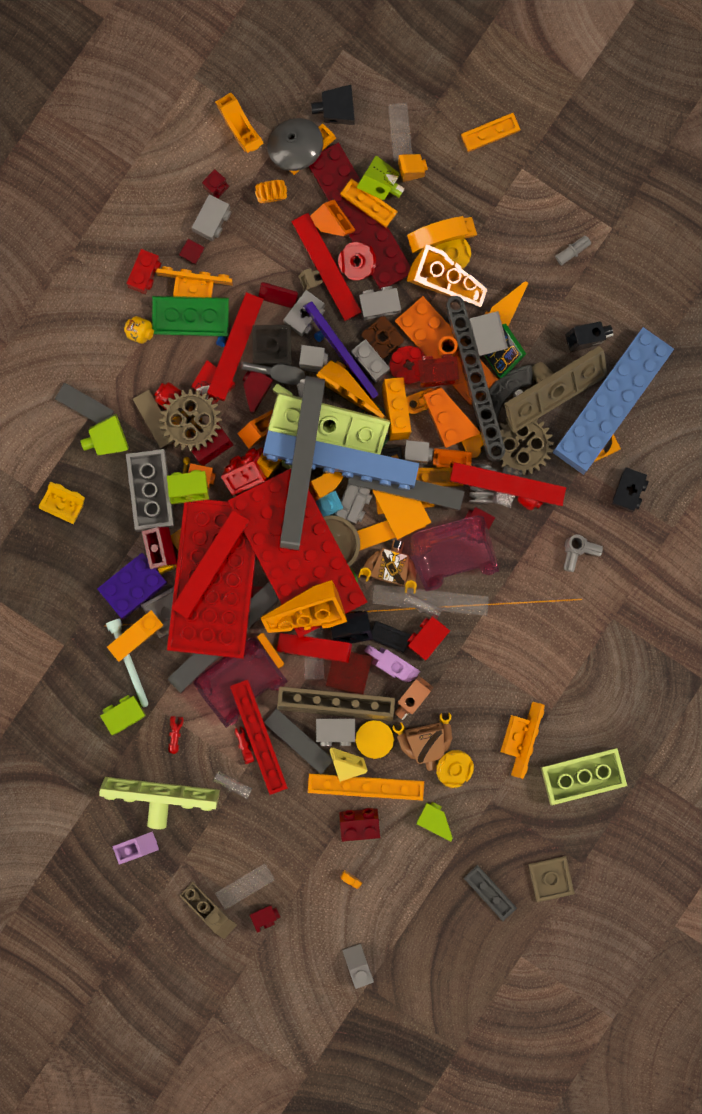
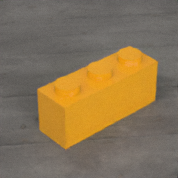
M404 378L384 379L381 388L386 419L390 420L388 428L389 441L408 439L412 431Z

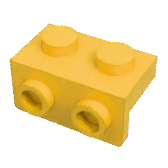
M50 482L48 490L39 504V509L74 524L83 508L85 497L78 492H72L64 488L61 484Z

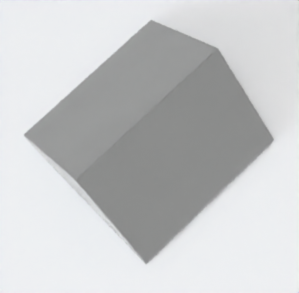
M499 311L469 319L479 357L508 349Z

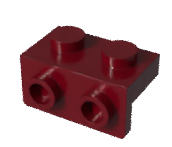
M377 808L339 812L342 842L380 838Z

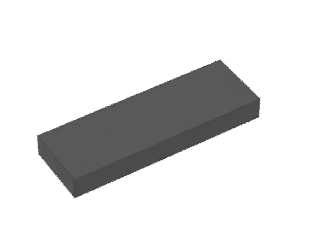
M66 383L63 384L55 400L95 423L105 420L114 413L112 409Z
M478 865L464 877L466 882L502 921L517 909Z

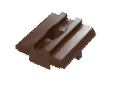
M381 316L361 334L364 340L366 339L382 359L387 357L405 341L385 316ZM381 333H384L388 338L384 342L378 338Z

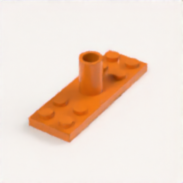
M422 296L399 316L395 323L471 406L472 401L457 351L458 344L453 337L451 326ZM462 339L460 340L463 346H468ZM444 345H449L453 350L445 352L442 348ZM473 357L465 358L467 364L473 365L475 363ZM481 361L487 386L490 389L499 379ZM472 375L470 377L472 382H480V377L478 375ZM477 393L475 397L478 400L484 394Z

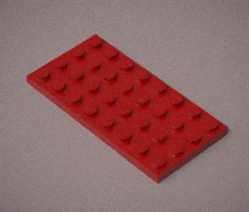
M291 468L228 500L232 511L235 510L250 520L243 532L281 605L311 587L331 580L339 593L345 614L367 603L309 489L299 550L280 548ZM312 626L308 630H304V627L294 628L298 638L321 626Z
M200 500L184 503L172 606L231 514L232 509L228 502ZM244 532L234 545L189 619L172 609L167 651L244 659L256 555Z

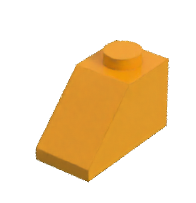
M420 154L399 155L398 166L402 182L425 177V171L428 168L426 160H422Z

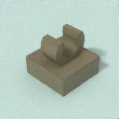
M311 268L306 269L299 275L304 292L306 290L311 292L323 282L322 280L316 281L314 279V276L319 274L318 270L312 272Z

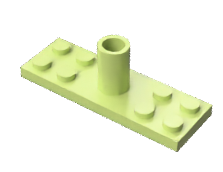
M278 392L268 430L297 436L302 398ZM322 403L316 441L380 455L390 420Z
M105 777L99 796L108 800L120 798L126 802H134L135 800L149 802L147 826L152 829H165L167 827L169 804L181 805V807L186 809L199 807L202 810L211 811L217 807L220 790Z

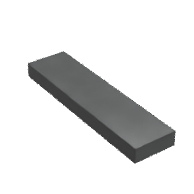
M277 708L264 722L320 774L332 763V758Z

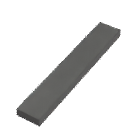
M353 475V478L348 480L350 485L459 511L464 496V491L416 480L414 489L410 488V490L398 488L399 485L396 484L384 486L379 484L380 481L372 479V482L362 481L361 477Z

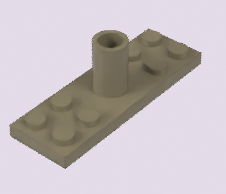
M599 346L556 373H553L543 362L536 363L532 367V376L537 384L505 403L509 427L513 433L607 377L604 350Z

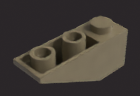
M194 882L181 893L180 897L221 938L225 939L237 926Z

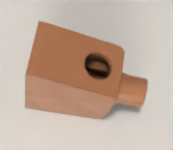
M418 676L397 702L400 706L394 713L402 720H404L408 713L413 715L434 687ZM413 698L415 702L411 704L408 702V699Z

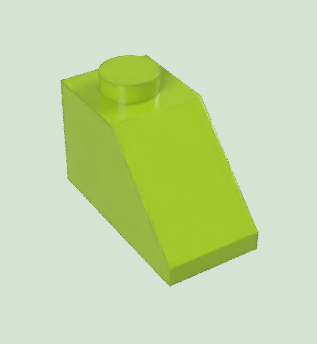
M431 802V804L426 803L416 824L451 842L453 838L445 813L441 811L442 806Z

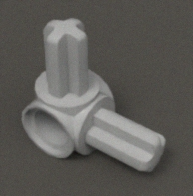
M576 534L567 538L564 544L567 555L563 569L568 572H574L578 556L588 553L599 557L602 554L603 547L587 542V538ZM573 539L577 540L579 544L578 549L572 546Z

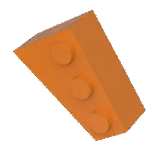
M438 386L421 394L443 447L447 448L481 433L441 387Z

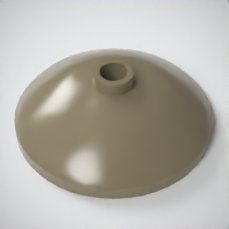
M324 516L323 518L350 567L357 559L360 551V538L357 530L348 520L342 517Z

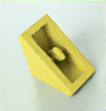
M332 747L330 748V754L339 781L365 774L368 771L364 758Z

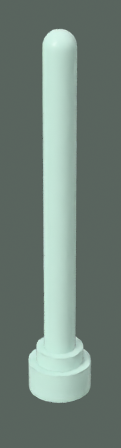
M120 618L106 623L108 631H111V634L114 633L115 639L122 635V622ZM129 654L124 658L125 665L141 706L147 707L148 700Z

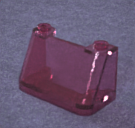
M473 516L419 531L411 537V557L425 591L439 589L444 582V577L480 568L481 573L486 575L499 572V564L483 516Z
M256 638L246 640L244 659L224 657L194 681V685L200 695L226 728L229 725H234L239 720L238 717L240 715L230 688L231 685L248 680L256 698L268 688L272 691H278L279 687H284L285 683L288 682Z

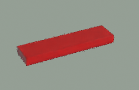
M280 633L276 651L348 663L352 644L307 636L298 638L297 635Z

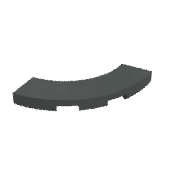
M531 365L510 371L504 378L497 380L489 389L497 421L505 401L517 390L533 385ZM481 412L483 419L488 420L491 418L489 412Z

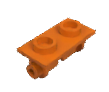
M434 448L433 465L436 468H450L454 462L471 466L472 452Z

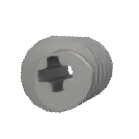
M473 464L474 467H479L497 472V470L493 469L490 465ZM470 487L475 492L469 494L474 499L470 500L469 503L481 505L493 503V500L488 498V496L494 495L493 492Z

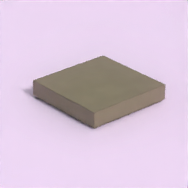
M566 856L528 864L536 902L575 894Z

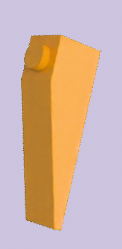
M425 244L412 263L407 281L449 297L460 296L464 302L478 307L482 306L487 289L481 283L465 272L444 251Z
M330 360L316 375L317 378L325 379L324 386L371 415L386 419L385 415L341 362L336 361L335 363Z
M332 580L311 587L261 617L268 633L291 631L293 628L304 627V630L311 629L312 626L330 628L347 622L339 593Z

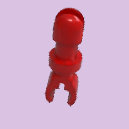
M180 716L178 717L177 724L175 723L176 717H170L172 732H169L171 740L168 745V751L171 754H176L179 750L178 738L181 737L179 730L183 725V717Z
M240 726L241 734L235 728V735L238 738V747L242 750L244 762L249 764L254 759L248 747L250 744L245 738V731Z

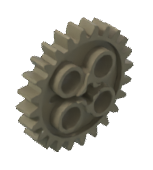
M189 389L188 394L182 390V396L179 397L178 394L174 393L175 400L168 398L170 405L163 404L167 410L160 411L165 416V418L159 419L161 423H165L160 429L167 430L163 436H170L168 442L172 443L175 441V448L181 445L182 451L189 447L190 452H192L193 447L196 446L197 450L200 451V445L207 448L206 442L213 443L211 437H218L215 430H221V427L217 425V423L222 422L221 418H217L221 411H215L218 404L211 405L214 399L211 397L207 400V393L200 396L199 390L195 394H193L192 389ZM188 403L196 404L195 410H186ZM181 408L190 418L194 417L195 423L203 429V433H200L192 423H188L186 417L178 409ZM176 416L182 417V422L179 425L172 423L173 418ZM208 416L210 420L208 424L202 425L199 423L200 418ZM188 430H195L196 435L193 438L186 437Z
M506 418V425L503 423L499 424L502 429L500 430L503 443L512 441L514 448L512 450L505 448V454L500 460L503 462L501 468L507 465L508 473L514 469L515 475L521 471L523 476H525L527 470L532 475L534 468L539 472V465L546 466L544 459H551L547 453H553L549 446L554 445V442L548 441L553 435L546 434L549 427L543 429L544 421L538 424V419L524 427L527 430V435L520 436L517 432L513 433L509 427L508 418ZM534 432L535 435L527 442L526 448H521L512 458L510 455L519 447V441L524 442ZM531 441H540L541 448L534 449L531 446ZM497 448V450L493 452V455L500 456L501 451ZM526 454L528 462L521 463L518 460V455Z

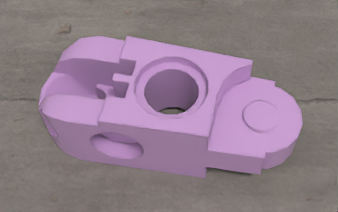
M367 645L364 652L374 658L372 661L373 665L393 678L397 677L401 681L411 682L420 673L418 669L387 649L381 647L378 651Z

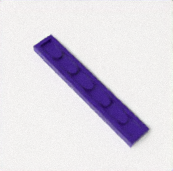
M308 302L304 305L305 310L370 399L378 396L376 389L314 303Z

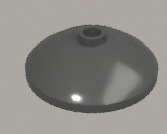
M303 118L286 120L272 131L267 144L268 154L273 163L281 169L288 171L304 169L313 164L320 156L323 149L322 133L318 126L310 120Z

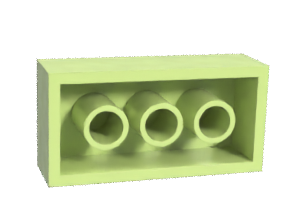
M618 748L540 767L550 805L627 786Z

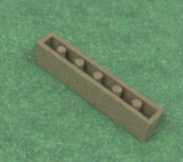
M279 687L277 710L393 721L395 698Z

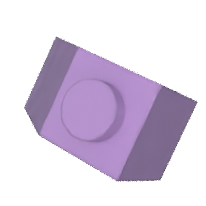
M153 831L112 846L119 864L159 850Z

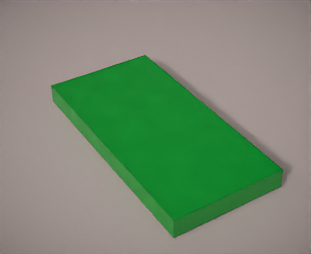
M152 296V329L154 334L228 336L229 297Z

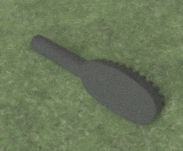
M243 361L240 365V369L269 374L274 380L285 384L295 385L300 383V380L305 379L304 371L291 365L279 364L268 367Z

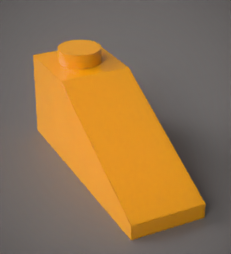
M523 282L495 304L490 312L486 311L485 314L499 311L501 323L509 326L528 286V282Z
M151 610L107 646V648L117 661L120 662L164 625Z

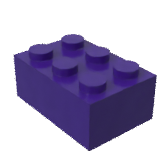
M141 553L97 589L120 618L124 620L168 583L157 569H150L148 558Z

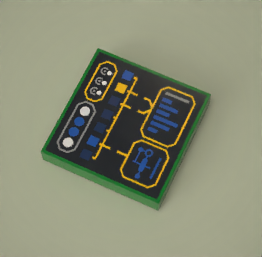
M502 324L508 349L485 355L499 378H504L526 355V352L507 324Z

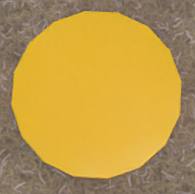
M465 239L452 240L435 246V248L444 251L462 269L468 265L471 257V248Z
M373 720L366 722L359 728L355 741L361 754L368 758L377 759L384 757L390 752L393 747L394 737L388 725L381 721Z
M452 750L439 760L436 774L445 786L458 788L471 778L474 764L470 756L464 751Z

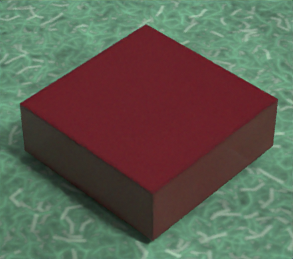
M188 239L179 256L196 265L205 247Z

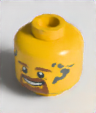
M138 316L128 319L124 327L127 338L140 344L151 340L154 334L152 323Z

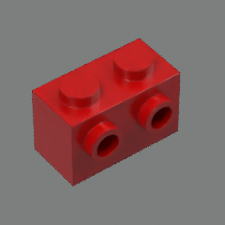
M143 249L140 250L126 283L128 288L145 295L148 290H151L155 272L157 269H160L162 264L158 255Z
M433 616L430 619L426 617L420 625L421 631L418 634L414 632L408 639L410 643L408 648L424 661L429 658L450 632L448 628Z

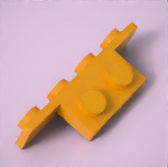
M166 266L156 270L157 276L176 278L173 296L212 297L214 283L233 286V280L229 278V275L218 274L217 277L210 276L211 273L208 272L195 274L188 269L173 271V268Z
M532 702L527 720L513 715L510 717L500 752L516 757L511 776L523 779L527 773L535 738L539 732V724L544 715V704Z

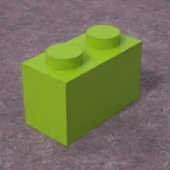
M193 470L185 474L176 472L167 476L168 494L171 504L209 499L205 471Z
M127 695L119 700V705L115 707L110 705L102 710L104 714L100 715L112 736L146 717L135 696L130 697Z

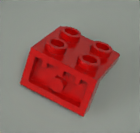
M262 447L257 450L255 448L250 449L242 457L239 455L235 456L229 461L230 464L224 468L225 471L221 478L232 496L266 480V476L257 463L263 453Z

